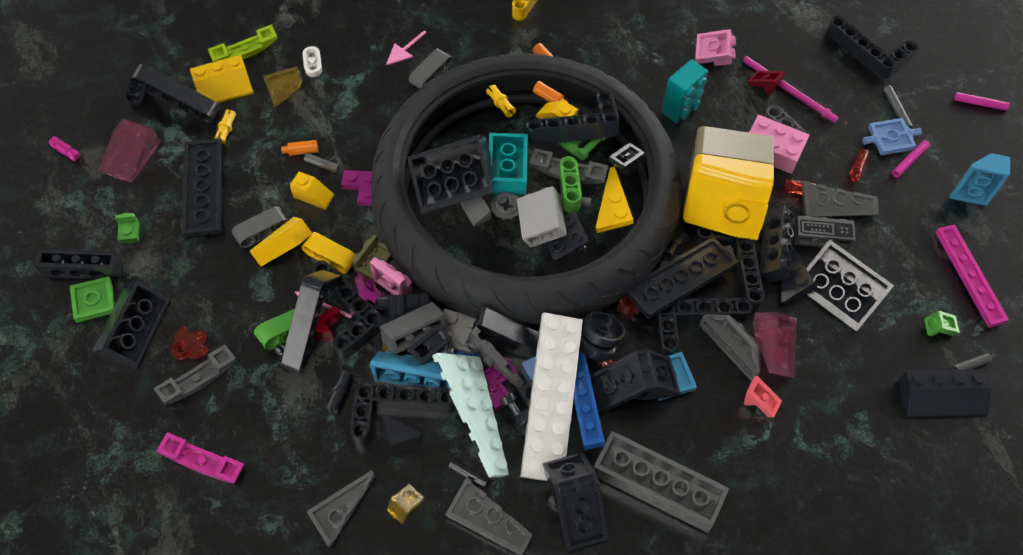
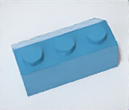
M991 153L971 164L951 193L950 198L987 206L1010 176V157Z

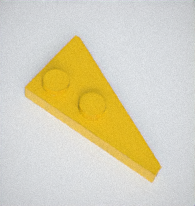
M611 167L609 170L596 224L597 233L633 224V217L615 167Z

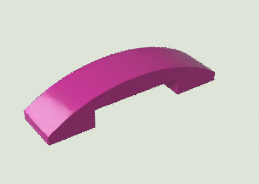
M166 433L156 451L187 468L235 484L244 466L239 461L226 456L221 457L201 449L170 433Z

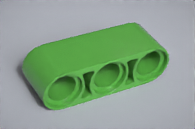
M567 156L560 161L559 180L563 209L570 213L572 211H579L582 193L577 160Z
M295 309L256 327L254 335L266 349H271L287 341Z

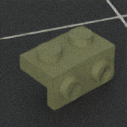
M373 235L371 239L366 240L360 253H356L352 260L354 271L363 274L372 281H374L370 266L372 259L376 257L378 260H384L388 263L392 258L386 245L378 241V236Z

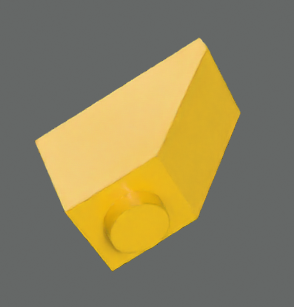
M563 100L549 102L536 114V117L544 119L578 115V109Z
M298 172L290 184L293 198L324 210L327 209L334 197V194L319 180L302 172Z

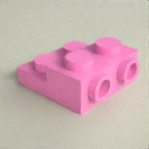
M731 29L697 34L696 62L698 64L714 62L715 66L732 64V59L736 57L735 49L733 48V46H736V37L732 36Z
M376 257L372 259L370 266L374 282L393 295L411 294L413 292L412 281L406 275L397 271L384 260L380 261Z

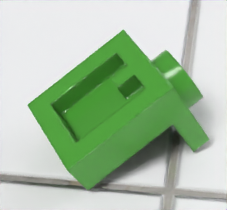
M123 213L115 215V220L118 223V242L120 244L139 242L140 223L135 214Z
M937 311L924 319L929 336L939 332L952 336L960 333L955 315Z

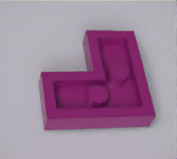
M344 170L341 184L342 189L359 190L358 205L372 206V172Z
M361 273L356 275L354 279L359 296L362 299L375 303V298L384 297L385 294L377 290L374 281Z
M508 357L504 358L508 363L506 367L513 373L516 372L518 374V371ZM492 366L485 369L484 374L488 384L492 407L494 411H497L503 407L500 400L509 395L503 386L509 380Z

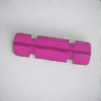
M52 137L49 140L53 148L71 160L77 161L80 158L77 150L72 149L71 146L60 141L59 138Z

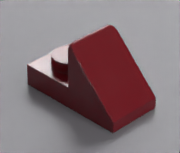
M756 71L748 80L750 87H764L767 96L770 97L779 87L786 72Z
M336 305L319 316L314 339L334 340L329 328L337 326L342 320L340 310Z

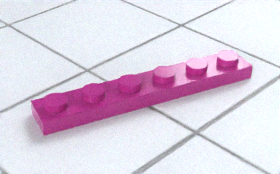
M955 224L938 228L935 233L988 328L1006 324L1009 321L1007 315Z

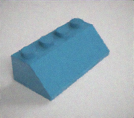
M378 351L371 360L370 366L374 381L387 384L450 388L447 379L443 380L440 374L443 372L440 364L433 360L420 365L411 355H394L391 351Z

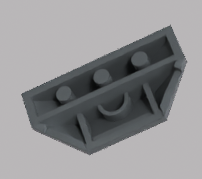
M705 314L699 324L701 328L752 381L754 376H758L760 373L761 346L758 341L745 331L744 326L729 315Z

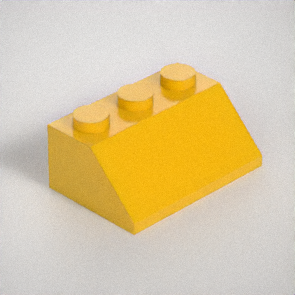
M241 55L190 68L197 92L217 103L253 94Z

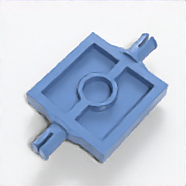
M903 118L870 123L868 126L872 136L863 137L862 141L864 142L863 144L875 143L880 155L910 151L916 147L913 136L921 135L922 130L921 128L910 129Z

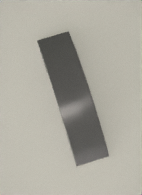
M534 148L529 165L544 174L559 179L561 159L553 157V152ZM591 161L589 165L578 163L580 183H604L608 165Z
M223 345L208 354V360L179 378L173 380L171 377L153 389L164 405L179 401L199 391L218 378L236 361V358L227 346Z

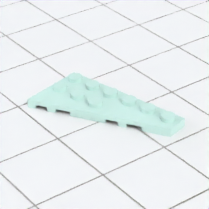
M445 353L434 354L432 357L435 362L440 364L443 371L440 374L443 380L447 379L451 388L450 395L463 423L467 422L471 430L469 436L472 441H476L480 449L478 455L488 476L504 477L509 475L481 358L478 356Z

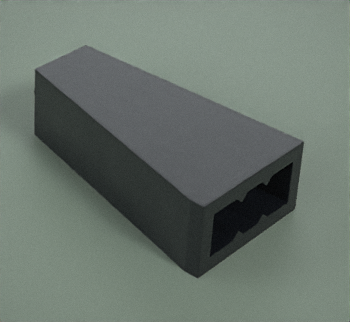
M482 306L472 326V330L477 327L481 331L477 335L481 340L489 341L494 348L531 359L536 356L539 332Z

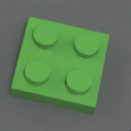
M109 276L70 286L73 317L76 323L112 313L115 307L112 280Z

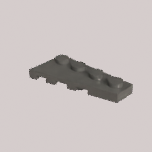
M806 181L801 183L803 209L806 216L831 218L879 215L877 196L844 191V189H834L821 184H811Z
M466 477L446 512V517L519 555H523L532 539V534L512 516L510 517L504 512L503 508L497 503L495 504L487 497V494L478 489Z

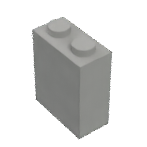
M553 186L543 188L532 194H526L517 199L522 239L530 247L567 235L561 196Z

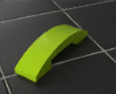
M272 24L256 30L258 35L226 47L222 43L209 48L208 51L212 61L216 62L238 55L245 59L263 51L278 39Z

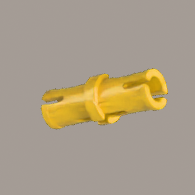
M491 85L492 92L487 89L486 93L494 100L495 106L500 108L506 117L513 116L510 110L515 114L516 109L510 104L508 97L502 94L496 85Z
M229 109L225 110L222 121L218 123V131L214 139H221L222 144H225L228 133L233 128L232 123L236 117V113L233 110L230 111V114H228Z

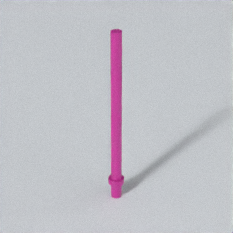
M747 56L743 59L745 64L756 71H768ZM782 80L779 85L781 88L822 114L824 119L828 118L834 123L837 121L838 116L833 114L829 108H824Z

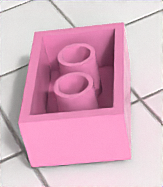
M761 115L757 116L749 132L774 136L773 165L791 174L809 137V134Z

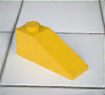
M293 217L251 249L250 253L258 264L263 266L299 245L312 232L303 219Z

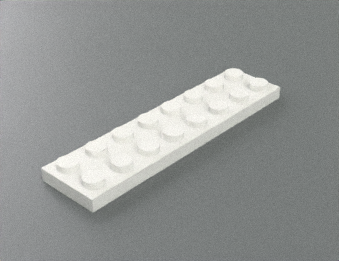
M542 313L520 477L547 481L543 463L566 457L582 319Z

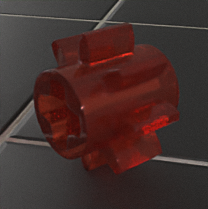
M624 296L623 299L617 302V312L621 311L623 318L630 317L632 319L634 313L639 314L640 312L627 296Z

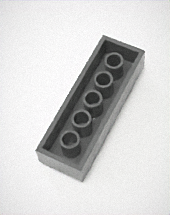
M611 431L593 467L597 478L707 533L713 527L729 490L728 487Z

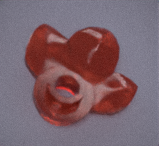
M185 326L179 329L174 336L175 343L171 348L172 356L178 360H183L187 357L198 359L205 356L209 352V348L204 345L207 338L206 331L189 333Z

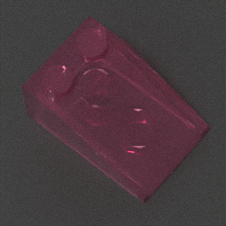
M122 118L112 133L99 169L100 172L132 183L160 143L155 130Z
M778 312L755 313L753 321L754 334L769 372L794 378L797 319Z

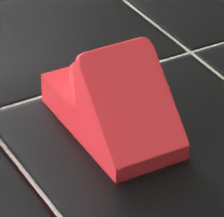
M754 376L746 392L744 405H756L767 417H774L782 400L758 376Z

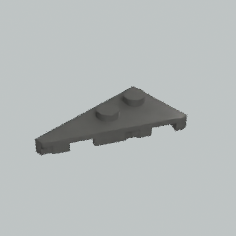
M475 327L466 340L468 349L483 357L482 360L487 366H493L516 388L521 387L524 382L519 375L506 367L508 363L489 341L481 340L477 336L481 331Z
M372 470L307 511L328 548L333 545L374 480L375 475Z

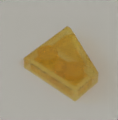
M297 66L263 76L274 107H277L303 84Z

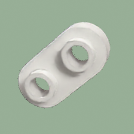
M313 46L305 48L303 51L305 73L310 77H317L322 73L320 51Z

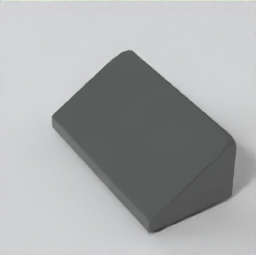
M482 196L459 203L473 227L491 219V211Z

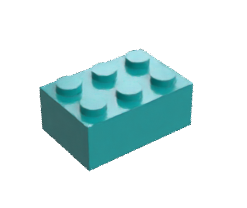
M691 59L668 79L661 112L676 124L682 119L685 120L690 112L696 110L701 104L700 99L704 93L703 88L707 82L708 70Z
M489 133V151L494 193L492 194L509 192L515 195H526L528 134Z

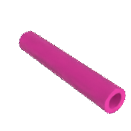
M956 92L954 96V101L1007 111L1010 105L1008 102Z
M923 140L892 171V175L896 178L900 177L930 147V143L927 140Z

